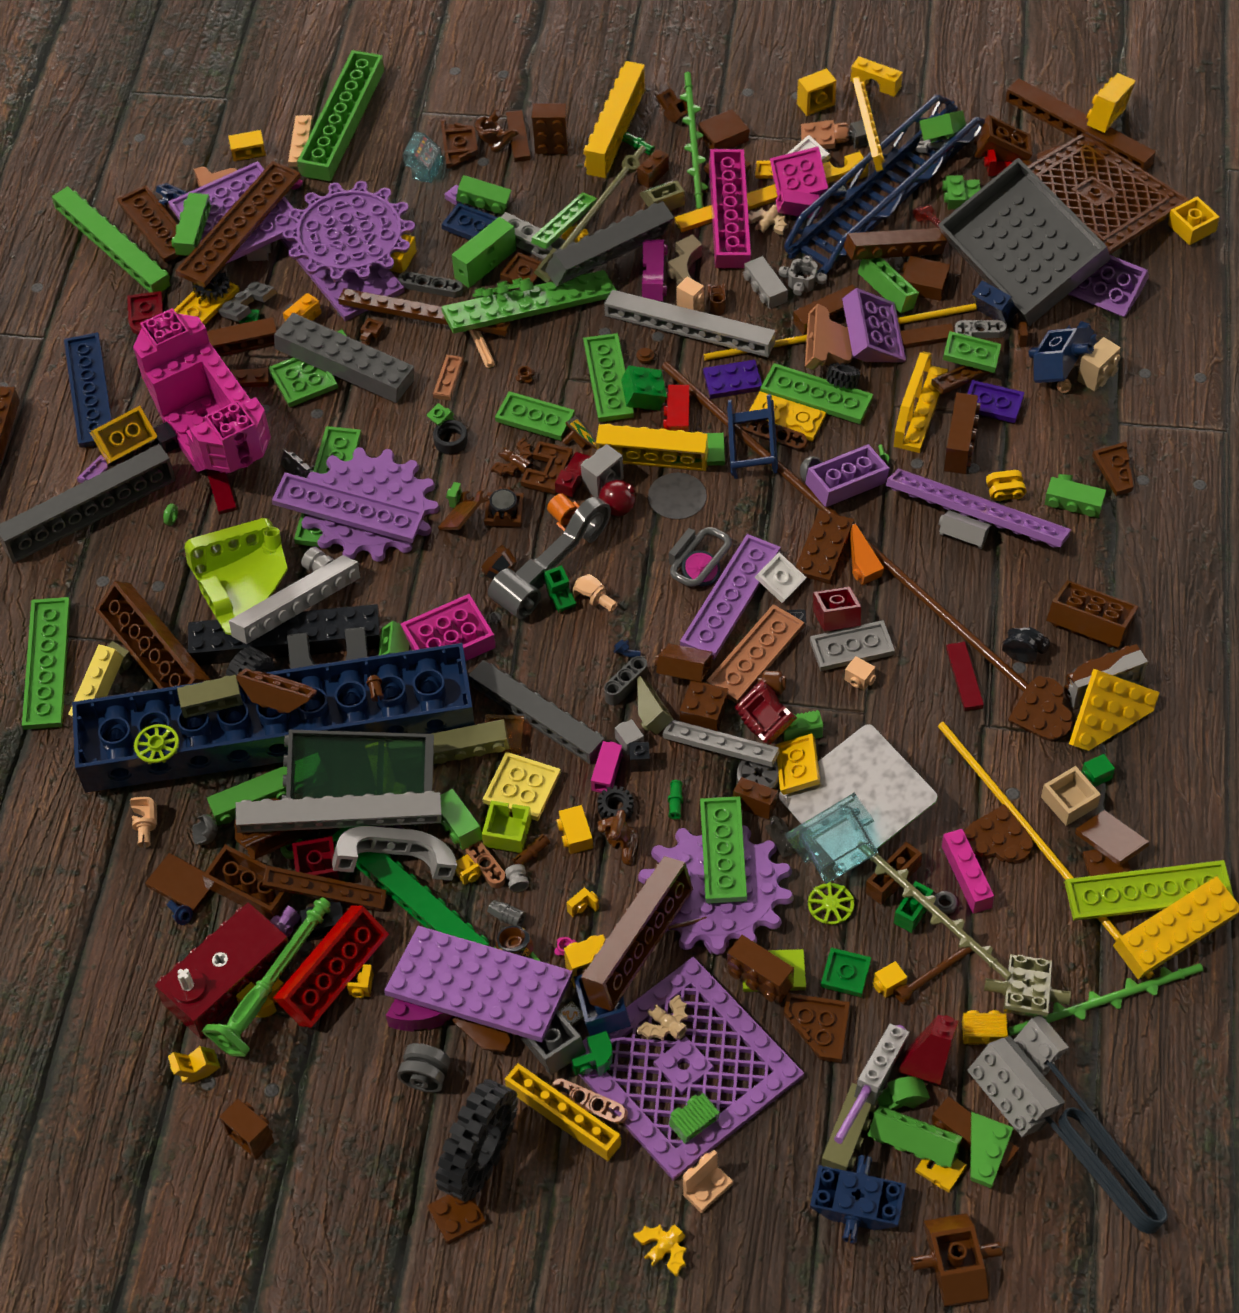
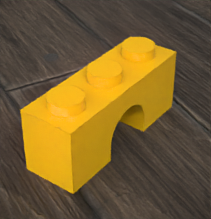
M858 57L851 66V81L853 82L852 78L859 76L860 82L864 81L866 86L870 79H874L880 85V92L894 97L901 88L903 72Z
M860 151L845 156L843 168L834 167L830 161L823 163L828 189L830 182L841 179L864 158ZM869 164L866 165L859 179L868 177ZM856 174L846 183L852 182Z

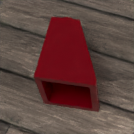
M937 1015L907 1048L899 1072L941 1084L949 1062L959 1021L947 1015Z

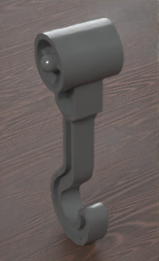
M595 496L584 501L573 514L564 533L538 558L530 559L516 573L506 568L494 577L488 588L489 598L518 619L522 620L528 617L540 601L541 592L539 589L545 584L544 572L555 568L573 551L582 538L589 543H593L599 537L611 516L609 504Z

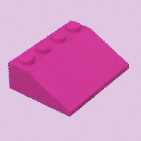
M470 594L401 623V627L412 650L463 643L465 661L496 648L494 634Z

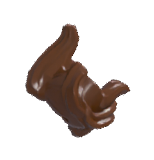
M495 109L489 118L484 116L475 122L477 134L485 143L489 144L493 152L503 149L511 139L519 134L517 130L513 129L504 132L499 124L496 123L501 116L498 109Z
M624 810L617 811L616 816L599 820L598 831L601 833L605 832L606 839L613 848H615L616 844L621 843L623 864L631 865L638 844V833L627 825L625 821L626 813Z

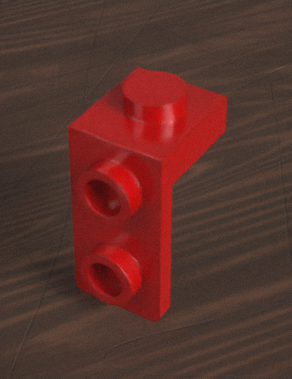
M994 149L988 150L987 157H984V167H987L988 176H997L1014 162L996 161Z

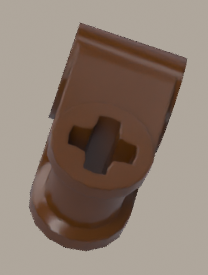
M725 283L712 286L708 284L710 312L714 315H722L726 310Z

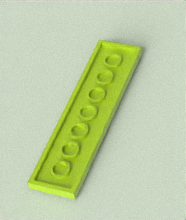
M1224 860L1070 878L1064 881L1073 921L1163 910L1216 876L1233 896Z

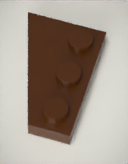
M1127 442L1093 451L1092 457L1115 496L1132 492L1134 486L1129 466V455L1127 454Z

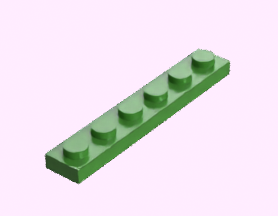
M582 192L532 237L531 243L540 248L547 249L597 202V198Z

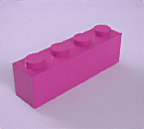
M963 829L943 834L942 849L972 913L992 908L994 894Z

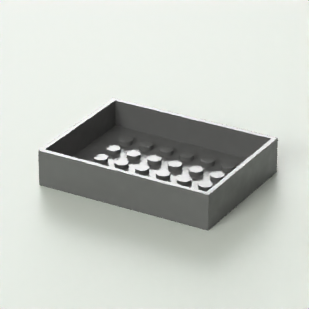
M1019 158L938 224L941 233L945 236L948 243L988 284L1012 297L1017 315L1028 326L1032 325L1111 259L1107 246Z

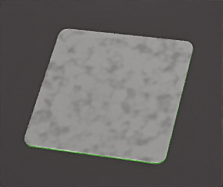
M869 724L861 727L818 761L820 784L785 795L781 792L779 793L781 802L844 871L853 869L868 857L857 847L861 840L874 851L935 804L938 799L937 793L890 743Z

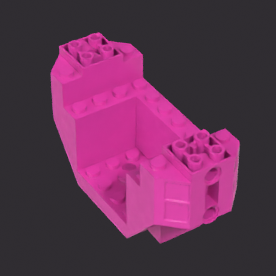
M172 308L140 323L141 330L133 348L141 376L163 422H168L177 434L179 447L196 472L209 469L219 471L220 473L226 472L227 474L240 468L248 467L252 462L262 458L271 438L265 410L256 397L253 399L249 398L210 344L206 327L197 316L177 314Z

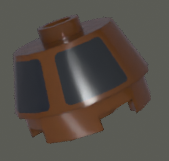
M500 545L496 549L497 552L488 557L482 565L481 571L485 573V577L494 579L499 572L506 568L515 571L514 567L517 561L510 549L503 545Z

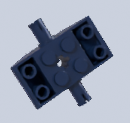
M1088 328L1048 330L1039 347H1031L1029 349V357L1034 359L1035 383L1065 381L1080 354H1092L1094 351L1093 344L1091 342L1088 343L1094 330Z
M865 1155L858 1157L856 1173L818 1165L810 1203L811 1209L827 1219L846 1224L842 1240L847 1243L849 1234H851L850 1243H856L859 1227L879 1230L898 1227L906 1184L869 1176L873 1160L867 1156L866 1164H864Z

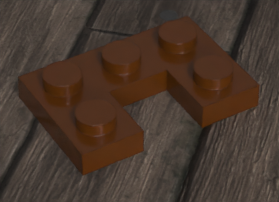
M538 441L533 452V459L548 463L544 472L526 468L521 479V486L556 494L555 482L561 470L568 466L573 449Z

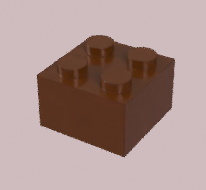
M691 680L680 708V722L718 731L728 704V688Z
M237 1098L219 1118L225 1133L251 1157L257 1160L274 1143L273 1131L268 1126L270 1124L263 1115L258 1116L254 1113V1108L248 1102L243 1103Z

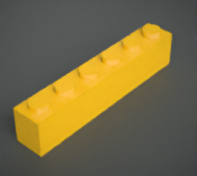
M519 1063L505 1078L506 1087L516 1091L517 1097L605 1160L609 1161L621 1146V1136L619 1133Z

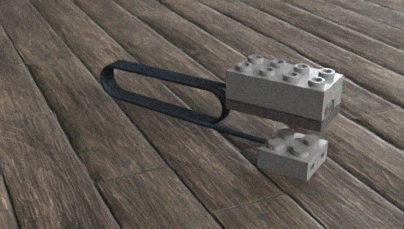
M1037 1016L1031 1018L1014 1040L1011 1036L989 1043L967 1071L1020 1136L1024 1137L1039 1131L1049 1123L1127 1219L1141 1232L1147 1234L1155 1233L1167 1221L1168 1214L1166 1208L1094 1113L1055 1066L1053 1061L1060 1059L1069 1047L1044 1017ZM1050 1069L1085 1111L1083 1112L1074 1107L1067 1108L1059 1117V1126L1050 1115L1057 1113L1065 1101L1044 1077ZM1067 1117L1077 1120L1085 1128L1152 1218L1143 1212L1072 1127Z

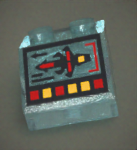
M414 131L403 153L404 164L407 167H411L413 180L432 183L434 177L438 174L439 167L443 164L444 156H442L441 148L427 135Z

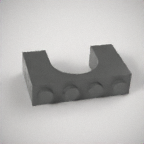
M365 627L345 629L347 646L345 660L368 657ZM308 633L289 634L287 640L291 669L317 665L310 654Z

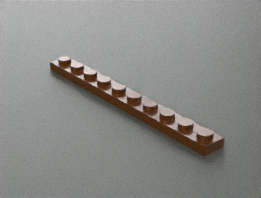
M343 288L338 299L340 305L448 325L440 306ZM510 321L472 330L506 336L510 327Z

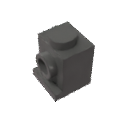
M863 120L851 123L849 126V137L854 141V149L868 146L869 142Z

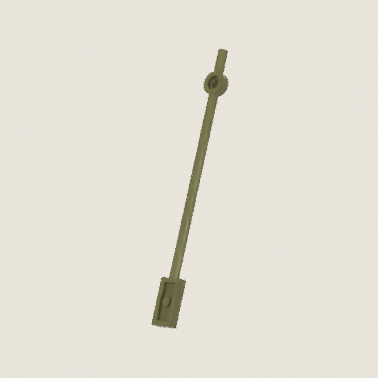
M640 146L634 155H627L622 161L623 169L560 247L562 250L574 242L627 173H634L640 165L638 159L646 151L644 146ZM552 248L534 272L546 283L551 278L545 270L549 264L548 262L553 257V253L556 251L555 248Z

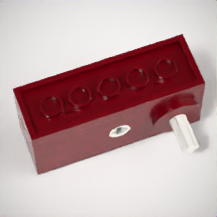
M246 903L238 908L230 919L222 922L213 934H209L203 943L193 948L184 960L176 963L167 975L162 976L157 981L155 987L162 1004L194 1034L202 1039L205 1036L202 1030L207 1024H219L239 1005L236 995L250 982L256 985L257 981L262 980L289 943L288 937L250 903Z

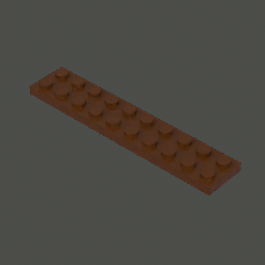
M272 161L175 270L176 275L206 287L301 178L300 172Z

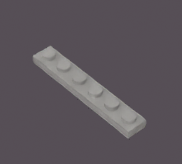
M676 720L669 723L663 732V738L770 767L774 765L780 753L778 747Z

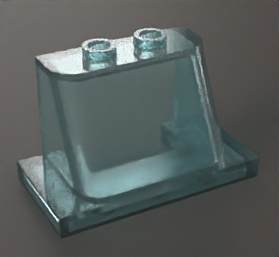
M855 792L785 834L787 840L805 863L812 860L819 875L826 884L879 853L866 826L874 822V819Z

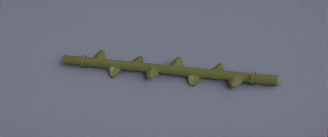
M861 840L857 844V847L872 862L877 864L876 875L887 873L904 888L902 894L904 898L914 897L933 914L930 921L932 925L943 923L960 938V948L970 947L989 964L990 968L997 971L1007 981L1012 977L1013 974L1001 965L997 958L991 956L993 949L991 946L981 947L963 931L965 923L963 919L952 921L934 905L936 899L934 895L924 896L906 880L909 873L907 869L896 871L879 856L878 852L871 849L864 841Z

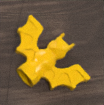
M659 1224L656 1228L644 1226L643 1230L633 1234L635 1239L642 1245L658 1241L657 1246H654L644 1257L645 1260L650 1258L653 1261L651 1263L652 1266L662 1260L666 1253L671 1252V1258L667 1263L668 1270L678 1277L680 1269L686 1266L683 1256L687 1250L685 1247L679 1246V1243L686 1237L675 1224L668 1232H664Z

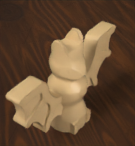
M775 204L769 211H764L761 208L759 211H750L748 214L749 223L753 224L760 220L755 230L759 229L762 233L773 224H775V233L783 235L784 230L787 229L785 216L778 213Z
M680 995L675 996L669 1005L673 1015L667 1014L665 1010L655 1004V1009L653 1011L648 1010L647 1013L656 1022H660L661 1025L645 1022L637 1029V1034L646 1036L647 1040L657 1037L662 1041L666 1034H671L676 1040H679L687 1031L686 1025L681 1023L683 1020H688V1015L685 1014L687 1003L681 1001Z

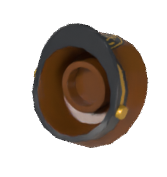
M508 926L499 932L496 949L528 958L533 950V942L529 933L524 928Z

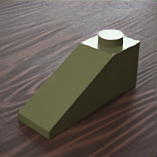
M639 676L637 678L638 715L642 720L641 725L646 731L649 732L651 730L657 735L674 719L652 685Z

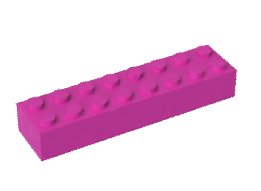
M710 149L709 169L715 268H744L745 263L749 262L751 257L744 149Z

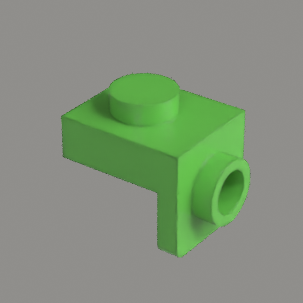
M439 403L427 414V417L438 426L446 420H454V413Z

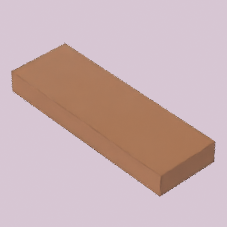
M446 355L433 398L451 401L464 363V357Z

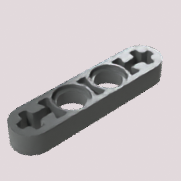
M402 272L398 276V280L404 289L453 298L460 297L463 294V285L457 280L413 272ZM421 281L427 282L425 285L418 284ZM442 284L443 287L436 288L435 285Z

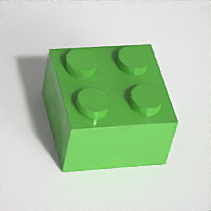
M963 110L919 121L923 140L930 139V142L954 137L966 126Z

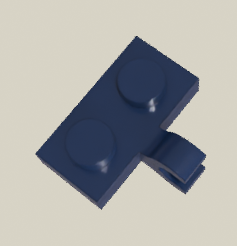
M168 183L157 185L156 192L163 197L159 200V203L167 205L171 199L173 200L188 193Z

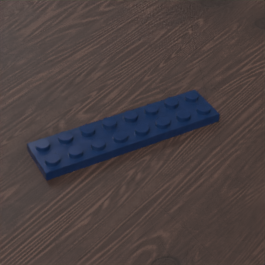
M98 332L64 339L79 448L96 445L90 432L112 420Z

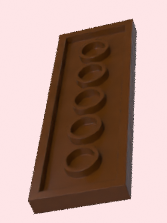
M147 185L117 198L119 206L164 263L181 256L177 255L175 248L172 247V238L176 235L177 223L163 205L159 203V200Z

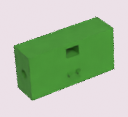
M499 216L452 254L455 279L470 288L517 250L514 226Z

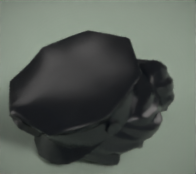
M1032 627L1011 628L1007 632L1008 638L1002 642V651L1011 659L1023 663L1036 661L1037 653L1045 654L1050 647V640Z

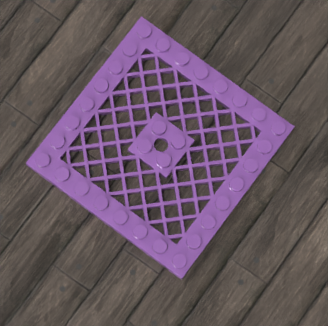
M692 957L626 1007L631 1027L608 1034L612 1047L616 1044V1051L612 1050L613 1057H615L614 1064H611V1067L608 1069L613 1071V1078L607 1072L598 1076L596 1069L589 1074L579 1075L595 1093L626 1107L628 1116L622 1124L674 1181L697 1163L703 1155L712 1151L804 1077V1072L711 974ZM684 994L696 995L695 1002L684 1001ZM681 995V1001L687 1003V1008H695L694 1015H688V1020H683L693 1022V1029L687 1028L684 1034L692 1035V1042L687 1037L681 1041L680 1039L677 1041H665V1037L663 1041L636 1038L637 1029L649 1019L648 1023L652 1024V1019L654 1018L647 1011H653L655 1004L661 1009L665 1007L666 1013L669 1014L668 1006L670 1001L675 996ZM699 996H700L706 1003L699 1002ZM698 1009H709V1016H697ZM713 1010L719 1017H712ZM697 1022L708 1023V1030L696 1029ZM712 1023L723 1024V1031L711 1030ZM726 1024L733 1032L726 1031ZM632 1032V1038H625ZM707 1036V1044L695 1043V1037ZM710 1037H722V1045L710 1044ZM585 1038L583 1040V1044L586 1049V1053H584L583 1055L589 1054V1050L587 1048V1039ZM725 1038L737 1039V1046L725 1045ZM740 1039L747 1045V1047L740 1046ZM620 1044H631V1051H619ZM635 1045H646V1052H634ZM650 1046H660L661 1053H649ZM665 1047H672L666 1053H664ZM699 1050H706V1056H704ZM709 1050L721 1051V1057L709 1058ZM724 1051L736 1052V1059H724ZM739 1053H751V1061L739 1060ZM754 1054H755L762 1062H760V1061H754ZM618 1057L630 1058L629 1065H618ZM633 1058L645 1059L644 1067L633 1066ZM648 1059L655 1060V1067H648ZM687 1062L690 1066L686 1070H681L678 1068V1064ZM712 1064L720 1065L719 1072H712L714 1070ZM723 1065L735 1066V1072L723 1073ZM738 1066L750 1067V1074H738ZM753 1067L765 1068V1076L753 1075ZM617 1071L628 1072V1079H617ZM632 1072L643 1073V1080H631ZM647 1073L658 1074V1082L646 1081ZM662 1075L668 1080V1082H661ZM707 1078L719 1079L718 1086L706 1085ZM703 1079V1085H695ZM722 1079L734 1080L733 1087H721ZM737 1080L749 1081L748 1089L737 1088ZM752 1081L759 1082L752 1088ZM619 1085L627 1086L626 1093ZM630 1086L642 1087L641 1094H630ZM645 1088H657L656 1096L645 1095ZM660 1089H672V1097L660 1096ZM677 1090L680 1095L687 1091V1098L675 1097V1091ZM691 1091H702L705 1095L706 1092L718 1093L717 1100L710 1101L718 1111L720 1107L728 1108L720 1113L718 1120L686 1144L682 1140H671V1134L674 1130L669 1125L657 1124L658 1116L671 1117L670 1114L674 1111V1103L688 1105L687 1101L690 1099ZM721 1093L733 1094L732 1101H720ZM736 1094H742L743 1096L736 1101ZM633 1100L641 1101L640 1108L634 1103ZM644 1101L656 1102L655 1110L643 1109ZM659 1102L671 1103L670 1111L659 1110ZM609 1107L615 1116H621L622 1113L619 1110L615 1111ZM646 1115L654 1116V1124ZM661 1131H668V1139Z

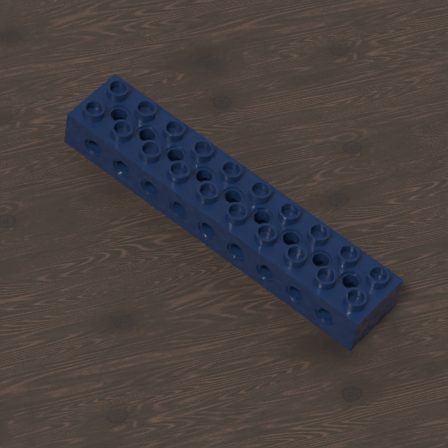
M463 643L266 672L308 685L317 690V694L289 713H280L276 709L261 707L259 704L252 702L240 684L239 689L243 705L188 718L183 716L177 688L186 685L72 702L75 769L83 789L87 793L284 762V755H288V747H284L285 735H289V730L432 734L475 725ZM372 675H377L382 680L381 689L384 699L380 701L379 696H377L378 702L371 700L370 689L366 684L367 678ZM155 724L167 725L173 728L179 737V747L176 754L164 763L148 764V762L137 757L134 750V742L137 735L143 729ZM159 727V735L162 736L167 729ZM155 728L147 730L146 733L150 736L155 735ZM171 732L164 740L174 738L173 733ZM142 734L138 741L148 742V739ZM296 738L295 760L303 759L315 753H318L319 757L334 755V739ZM340 739V754L366 750L365 745L376 743L378 740ZM384 740L386 746H389V743H388V742H392V741H386V740ZM175 742L166 744V746L174 748ZM138 746L139 752L148 748V746ZM162 750L164 756L170 753L167 750ZM152 751L146 753L143 756L149 758ZM156 752L153 759L161 758L159 752Z

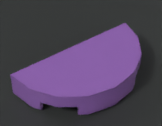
M100 455L77 477V481L83 483L107 471L108 466L105 458Z

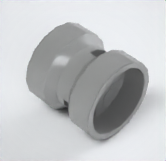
M515 864L505 870L506 877L509 880L510 891L521 892L529 887V881L525 877L526 871L523 865Z

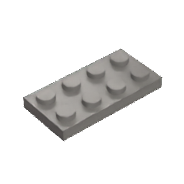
M884 620L810 636V643L820 671L847 666L855 656L864 661H870L895 654Z

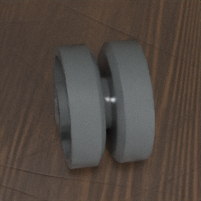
M416 1043L408 1045L403 1055L404 1062L400 1064L397 1073L398 1079L405 1085L419 1091L433 1093L440 1091L445 1081L444 1074L449 1069L450 1057L440 1049L430 1045Z

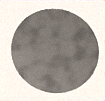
M670 473L661 476L653 482L648 492V500L651 507L658 514L671 519H682L690 517L701 510L706 501V490L704 485L692 475Z

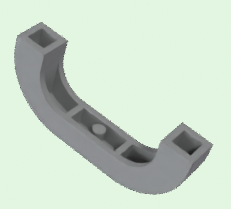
M360 826L345 831L338 839L332 859L333 871L354 872L358 854L362 852L409 855L426 862L430 867L432 879L452 880L457 867L453 852L440 839L422 831L376 826Z

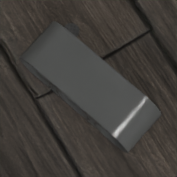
M636 656L632 658L605 684L604 693L607 704L618 705L637 687V678L639 676L644 679L647 678L648 664L644 657Z

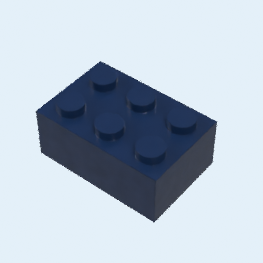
M582 974L574 976L585 1024L590 1036L605 1031L609 1034L631 1027L623 996L613 1011L591 1005L581 978Z

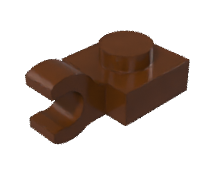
M367 318L360 329L362 334L360 340H362V343L369 346L372 337L377 339L384 328V323Z

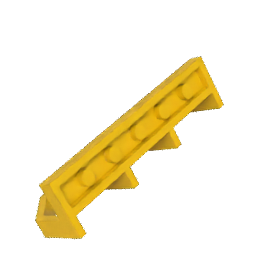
M920 352L900 407L893 447L917 453L921 451L941 394L931 385V381L933 378L948 372V369L931 365L932 353ZM925 371L928 372V375L922 389L923 373ZM916 397L919 398V400L914 411V402ZM909 421L910 425L904 439L906 423Z

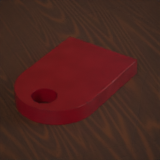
M161 291L127 296L128 322L133 333L139 335L141 330L140 323L163 313Z

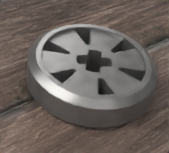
M742 760L737 768V781L739 782L740 778L743 777L776 789L779 785L777 762L775 761L774 765L770 767ZM755 773H759V775L762 773V777H755Z

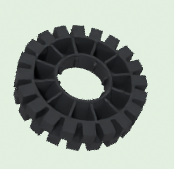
M486 1079L483 1081V1084L480 1083L476 1087L475 1092L469 1095L466 1106H462L457 1114L458 1122H453L449 1131L451 1137L445 1140L442 1148L445 1152L439 1158V1169L436 1172V1186L439 1188L438 1190L463 1202H468V1200L475 1197L476 1192L479 1193L484 1187L485 1180L488 1181L493 1173V1165L497 1166L501 1158L500 1151L504 1150L509 1139L506 1136L512 1132L514 1125L512 1121L516 1117L518 1109L516 1108L518 1105V1094L516 1091L491 1079Z

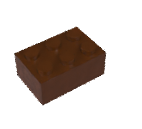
M566 103L533 104L532 124L535 154H568Z
M741 935L728 951L729 974L736 980L744 981L751 990H757L762 993L768 1001L780 1004L794 986V967L744 935Z

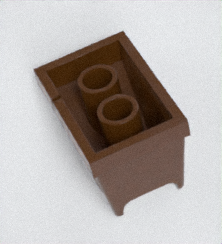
M991 115L985 118V123L974 140V144L977 145L976 158L987 157L988 150L993 149L995 150L996 161H1015L1017 158L1022 161L1029 160L1032 157L1030 134L1018 128L1015 129L1014 126Z

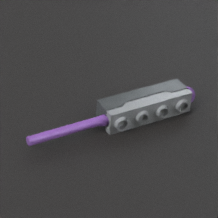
M889 1024L858 1079L854 1095L857 1099L834 1138L836 1143L841 1144L865 1102L875 1105L906 1049L909 1031L905 1027Z

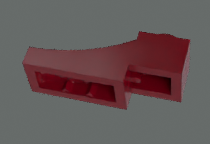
M575 452L570 463L564 470H561L555 482V491L557 493L573 497L577 487L580 488L582 484L581 465L584 460L589 459L591 456Z

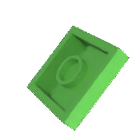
M963 175L946 176V180L942 182L943 191H946L944 193V203H947L948 210H956L980 190L979 180H963Z

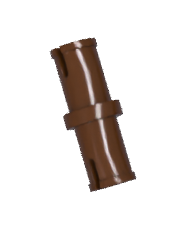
M541 834L540 837L530 845L527 844L525 849L512 859L513 863L524 866L532 858L535 859L538 853L550 844L549 839L544 834Z

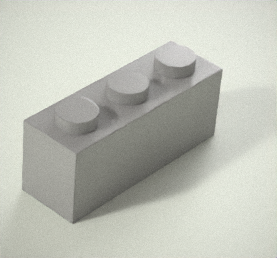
M763 256L745 263L743 276L746 281L750 282L753 291L758 293L763 304L765 303L770 309L787 302V288Z

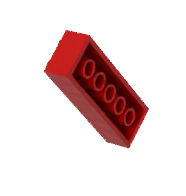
M351 905L273 999L299 1026L312 1027L347 986L348 982L362 968L363 964L367 962L387 938L389 933L364 906Z

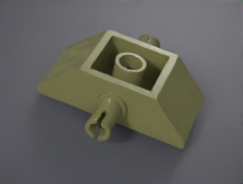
M1010 954L1008 971L1013 974L1008 981L1006 979L1001 981L989 978L985 980L984 991L1003 994L1004 1013L1028 1017L1043 1016L1046 1019L1050 1001L1069 1005L1071 991L1052 989L1050 986L1052 961L1043 958Z

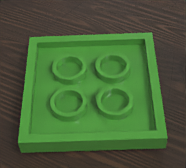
M294 357L268 367L289 408L338 388L337 382L330 372H325Z

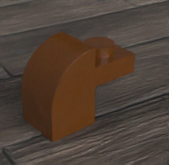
M671 87L656 96L665 110L663 114L671 122H676L688 115L687 102L678 99Z

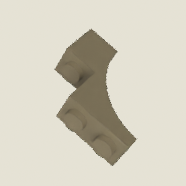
M693 234L676 242L675 255L677 258L668 262V276L677 285L686 277L691 278L688 273L689 268L697 259L702 257V244Z

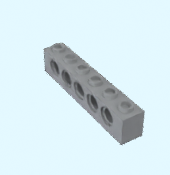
M506 212L501 216V218L512 224L515 228L516 247L543 260L552 248L558 250L566 241L558 238L547 249L540 248L532 244L531 240L542 228H538Z

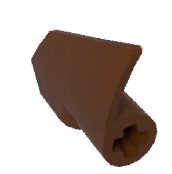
M459 1017L453 1019V1023L483 1050L505 1052L511 1041L506 1031Z

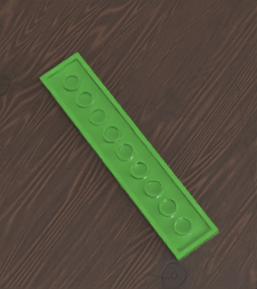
M605 270L580 275L558 287L552 281L534 285V289L523 292L520 289L445 305L442 306V313L454 334L608 298L612 290L616 289Z

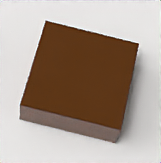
M1020 322L1018 343L1020 347H1026L1028 337L1026 322Z

